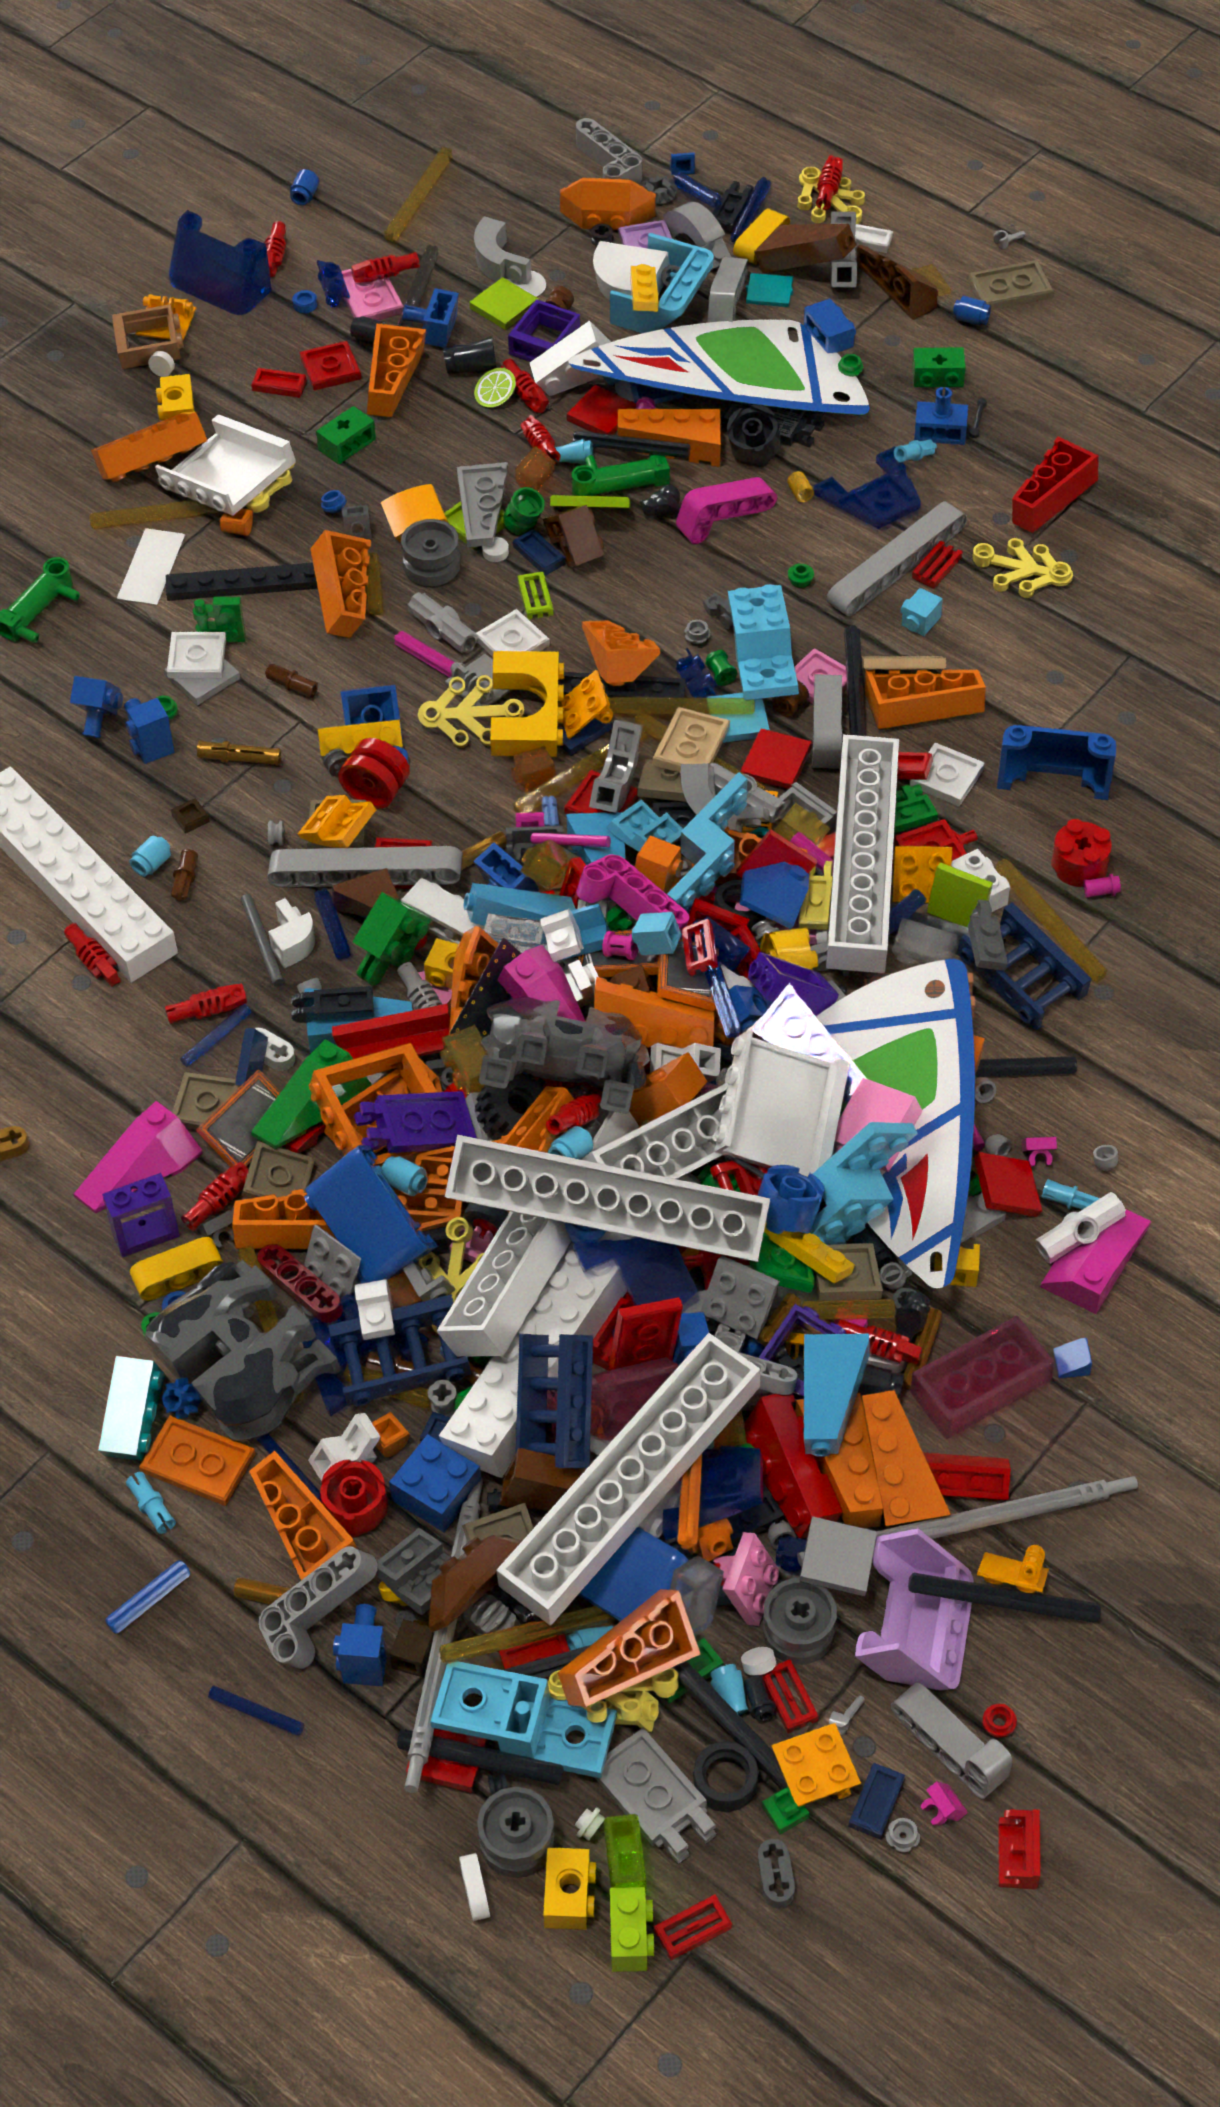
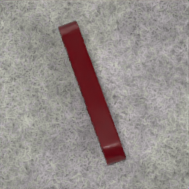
M270 1244L259 1251L257 1259L261 1270L318 1320L329 1323L337 1320L342 1315L343 1306L338 1294L283 1247L277 1244ZM277 1259H278V1261H279L278 1267H277V1264H276L273 1260H277ZM290 1271L298 1272L296 1277L292 1279L283 1278ZM308 1287L317 1288L310 1295L302 1294V1291ZM323 1300L328 1307H322L321 1301Z

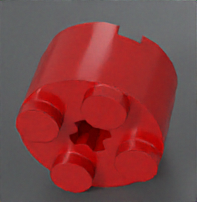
M1079 819L1069 820L1067 825L1063 826L1055 836L1051 865L1052 869L1054 868L1057 872L1056 876L1062 882L1076 887H1084V880L1104 878L1108 870L1112 848L1110 832L1093 823L1082 822Z
M350 1459L342 1460L332 1465L323 1475L320 1488L321 1503L352 1538L373 1530L382 1522L388 1512V1502L384 1477L374 1464L365 1460H361V1462H351Z

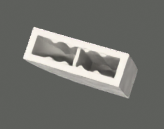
M603 241L599 242L593 257L598 287L608 300H610L611 290L632 296L630 268L640 264L655 267L659 295L664 285L661 278L662 271L670 265L668 252Z

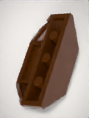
M495 1535L480 1540L477 1536L462 1547L463 1555L458 1559L453 1556L439 1567L441 1573L432 1580L429 1629L432 1633L447 1627L498 1583L496 1570L523 1540Z

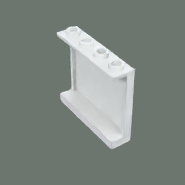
M218 414L212 419L216 433L207 442L203 443L172 470L157 465L155 468L159 476V483L164 489L213 507L218 511L235 515L296 463L289 441Z
M749 1029L736 1037L732 1044L731 1054L734 1055V1058L725 1077V1083L728 1084V1087L719 1106L722 1116L720 1123L714 1131L713 1140L716 1142L714 1152L730 1155L768 1169L775 1165L795 1166L800 1168V1174L808 1177L809 1172L813 1174L832 1157L850 1061L838 1058L833 1062H828L753 1038V1030Z

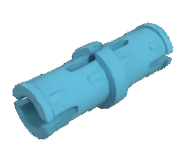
M143 1472L134 1473L140 1485H137L133 1477L130 1476L126 1481V1486L139 1502L138 1507L140 1511L148 1515L156 1531L159 1534L166 1533L167 1530L163 1526L162 1520H164L170 1530L175 1526L176 1520L164 1506L161 1494L153 1490Z

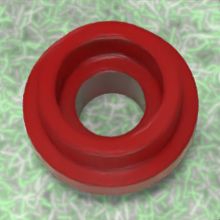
M994 1704L985 1710L982 1724L990 1735L997 1738L1007 1737L1016 1728V1715L1007 1705ZM997 1718L1002 1719L1005 1725H996L993 1720Z

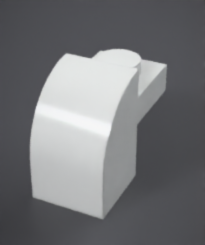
M286 898L275 903L277 918L281 926L268 932L272 951L283 967L287 968L303 960L311 953L315 945V936L310 913L308 912L301 916L296 906L291 907Z
M570 909L541 918V927L545 933L549 954L553 962L581 952V949H584L580 929Z
M577 960L568 964L570 973L565 976L579 1008L594 1000L596 977L599 976L592 963L582 967L580 961Z
M656 1043L651 1046L650 1073L689 1052L706 1080L710 1082L720 1077L721 1048L693 1043L682 1049Z
M387 1279L355 1285L363 1340L395 1335L392 1317L393 1306Z
M366 1413L355 1414L342 1436L321 1439L308 1461L322 1481L325 1472L339 1461L350 1459L351 1462L365 1460L373 1463L377 1458L373 1448L381 1436Z

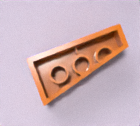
M618 409V436L689 444L691 447L690 456L688 457L689 462L699 464V461L702 460L711 462V466L720 467V409ZM666 456V458L674 459V457Z
M596 977L594 1008L602 1012L620 1013L626 1016L641 1034V1044L646 1047H651L656 1043L677 1048H685L693 1043L713 1047L715 1010L709 1011L658 997L656 992L650 991L648 993L633 989V986L622 983L618 985L607 982V979Z
M303 1189L293 1190L291 1194L283 1197H276L275 1194L235 1201L232 1222L235 1249H262L270 1244H277L284 1249H308L314 1225L319 1226L336 1240L337 1238L318 1210L313 1211L306 1203L304 1196L307 1193H304Z
M660 1589L557 1672L568 1705L587 1707L700 1655L679 1590Z

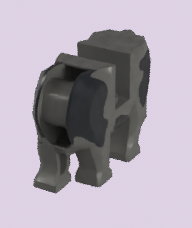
M526 996L496 1003L487 1008L486 1012L492 1020L490 1035L482 1038L480 1044L487 1054L483 1056L479 1077L480 1084L505 1089L508 1086V1082L513 1080L515 1075L523 1072L553 1081L588 1083L603 1092L600 1104L602 1109L623 1114L629 1113L633 1090L640 1089L646 1084L647 1078L644 1066L650 1061L646 1046L641 1044V1034L626 1016L620 1013H606L590 1007L587 1021L583 1022L557 1016L560 1001H542Z
M243 1259L237 1265L234 1262H228L213 1268L196 1287L160 1312L148 1325L144 1337L153 1348L155 1354L177 1379L188 1378V1384L193 1385L205 1410L217 1420L222 1430L234 1441H246L270 1434L281 1425L297 1395L305 1390L317 1375L323 1373L337 1374L342 1370L338 1359L319 1339L310 1348H304L296 1355H293L300 1342L312 1340L317 1336L309 1320L294 1305L287 1310L286 1316L280 1319L275 1327L266 1333H263L258 1326L248 1320L254 1314L253 1309L245 1311L251 1303L259 1300L272 1301L278 1294L269 1278L256 1265L250 1268Z

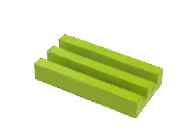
M537 572L518 575V585L527 619H533V615L536 614L538 618H541L543 613H548V616H554L544 573ZM535 579L539 580L545 606L540 604L534 582ZM524 581L529 582L535 607L531 608Z

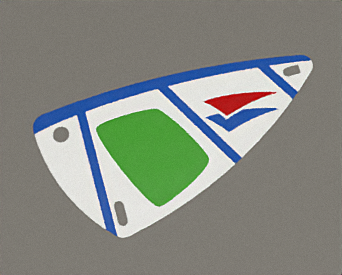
M737 320L733 322L721 321L672 327L606 343L577 354L568 360L571 367L580 371L641 385L722 400L863 415L870 410L867 397L857 377L846 376L838 370V363L841 360L840 355L837 352L827 353L804 325L793 320ZM788 327L797 329L798 342L789 340ZM583 360L597 361L601 366L584 365ZM835 392H843L850 397V400L847 402L838 401L833 397V394Z
M957 959L925 963L878 979L837 1001L804 1026L817 1041L829 1039L833 1042L832 1047L827 1051L835 1059L841 1058L850 1061L848 1072L859 1083L862 1078H866L915 1096L922 1109V1113L914 1125L918 1134L908 1142L909 1144L904 1150L899 1152L889 1172L879 1169L894 1200L884 1208L885 1211L881 1215L872 1218L867 1223L883 1242L932 1288L946 1287L955 1276L964 1227L973 1150L975 1059L972 1008L967 969L964 963ZM933 980H940L945 985L944 993L937 998H930L925 994L926 985ZM851 1097L841 1105L839 1118L841 1117ZM934 1252L942 1254V1271L930 1272V1256Z

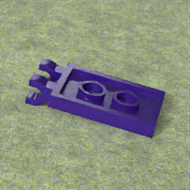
M463 1091L378 1095L375 1103L361 1102L359 1105L361 1112H356L354 1115L357 1126L368 1125L376 1121L377 1128H367L368 1137L363 1138L361 1141L362 1145H369L373 1151L386 1145L389 1153L431 1151L455 1146L457 1135L477 1138Z

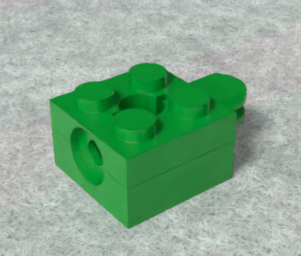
M381 892L353 940V943L367 951L365 958L357 969V976L362 980H366L371 986H375L380 983L390 964L400 967L404 963L409 962L414 955V949L419 940L427 934L429 923L432 919L406 902Z

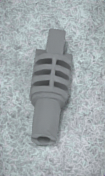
M411 962L404 963L398 968L397 972L408 989L407 997L412 1002L415 1010L443 1005L431 984L426 980H422Z

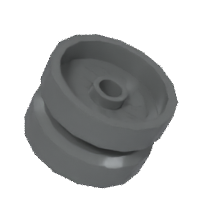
M424 519L414 522L405 529L401 537L403 570L407 578L423 586H439L448 583L456 577L460 570L459 535L453 526L438 519Z
M791 1578L776 1585L769 1592L764 1602L763 1639L766 1646L773 1650L774 1655L779 1660L787 1661L791 1659L794 1665H807L820 1660L829 1652L835 1639L837 1605L832 1594L825 1587L799 1581L800 1578Z
M517 1786L505 1788L491 1795L480 1808L477 1820L480 1850L483 1859L491 1869L502 1876L520 1878L531 1876L544 1868L547 1862V1848H554L555 1834L552 1810L541 1795L531 1789Z

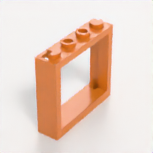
M411 1043L313 1072L311 1082L308 1085L312 1093L311 1099L317 1102L321 1110L322 1121L326 1126L329 1125L333 1133L335 1146L338 1150H342L344 1156L362 1144L332 1086L398 1068L411 1094L437 1093ZM426 1151L384 1153L377 1156L373 1166L380 1165L382 1168L383 1163L391 1156L395 1158L400 1156L415 1164L417 1153Z

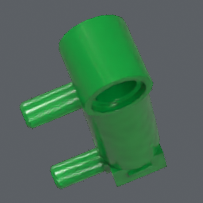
M649 454V459L600 468L597 467L594 456H587L585 458L586 465L578 466L572 471V495L597 496V494L654 485L655 487L669 485L670 468L666 456Z
M61 557L48 559L43 565L41 575L7 609L3 608L0 611V636L13 642L22 637L36 643L39 640V634L26 627L58 594L73 601L79 599L80 593L72 589L73 581L67 560Z

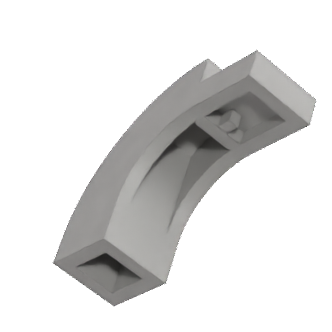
M688 202L663 215L673 238L685 233L695 242L696 246L708 249L713 253L714 262L711 270L720 266L724 256L731 257L722 239L725 233L721 225L703 205L697 202Z
M831 212V224H849L855 238L856 212ZM855 248L844 259L830 261L831 287H856L857 262Z
M484 216L474 232L475 257L479 269L488 278L496 282L504 277L528 284L532 279L531 260L502 250L507 242L505 222Z
M614 720L607 758L600 776L594 779L589 807L614 813L619 812L623 807L637 767L640 753L638 749L643 725Z
M708 763L681 764L682 790L687 803L696 815L716 796L714 767ZM764 806L745 807L738 816L734 814L727 821V827H730V830L741 833L743 822L746 827H759L761 822H769V810Z

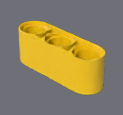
M769 208L765 209L736 240L733 255L738 258L748 259V262L757 265L758 260L754 251L780 225H790V217Z
M202 1237L137 1262L131 1267L130 1275L140 1298L150 1301L200 1282L213 1268L224 1262L213 1239Z

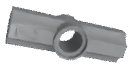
M418 592L412 596L411 601L407 604L408 611L425 624L427 631L434 639L439 640L443 638L461 653L465 652L467 654L474 649L475 644L478 642V635L460 621L458 614L452 607L445 606L443 608L425 593L421 594Z
M711 763L710 765L714 767L715 792L719 793L736 774L716 763ZM742 774L748 779L746 807L764 806L769 810V822L775 823L785 807V802L757 787V782L752 776Z

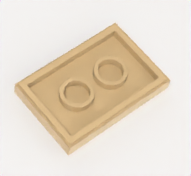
M861 656L862 668L864 669L946 668V658L942 656Z
M678 707L653 756L652 765L681 773V764L713 763L730 728V720Z

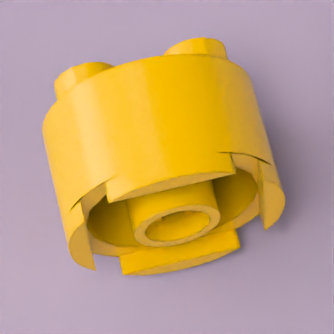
M807 928L763 934L760 944L762 952L811 970L818 967L817 953L814 950L811 951Z

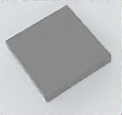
M224 659L222 678L168 679L198 706L238 681L240 673ZM165 668V669H164V673H165V676L168 678V676H167V668Z
M812 1516L799 1581L865 1596L877 1532Z

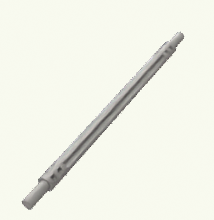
M1135 1476L1110 1482L1099 1480L877 1531L876 1537L919 1528L931 1539L1105 1500L1109 1498V1495L1137 1489L1138 1482ZM805 1551L797 1554L800 1566H802Z
M482 1478L469 1493L466 1501L462 1503L451 1557L455 1556L458 1559L463 1555L462 1547L468 1543L462 1525L479 1519L481 1510L479 1500L483 1485ZM457 1618L447 1627L434 1633L407 1756L410 1763L404 1789L410 1793L418 1791L423 1764L428 1762L434 1732L430 1721L450 1656Z

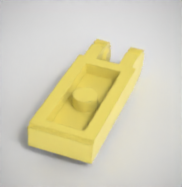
M832 861L825 862L824 876H814L816 866L809 873V889L800 909L799 928L829 929L833 879Z

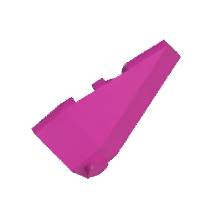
M543 945L525 950L504 966L498 982L513 999L526 996L542 1001L557 1000L560 1001L557 1016L586 1022L562 967L557 961H552L549 952Z
M155 1101L132 1122L75 1191L74 1197L96 1214L106 1209L102 1196L103 1193L161 1173L163 1177L169 1174L173 1177L184 1171L203 1154V1151L180 1119L159 1102Z
M1126 1209V1216L1101 1231L1094 1242L1089 1244L1082 1243L1057 1259L1040 1287L1097 1314L1149 1228L1151 1221Z

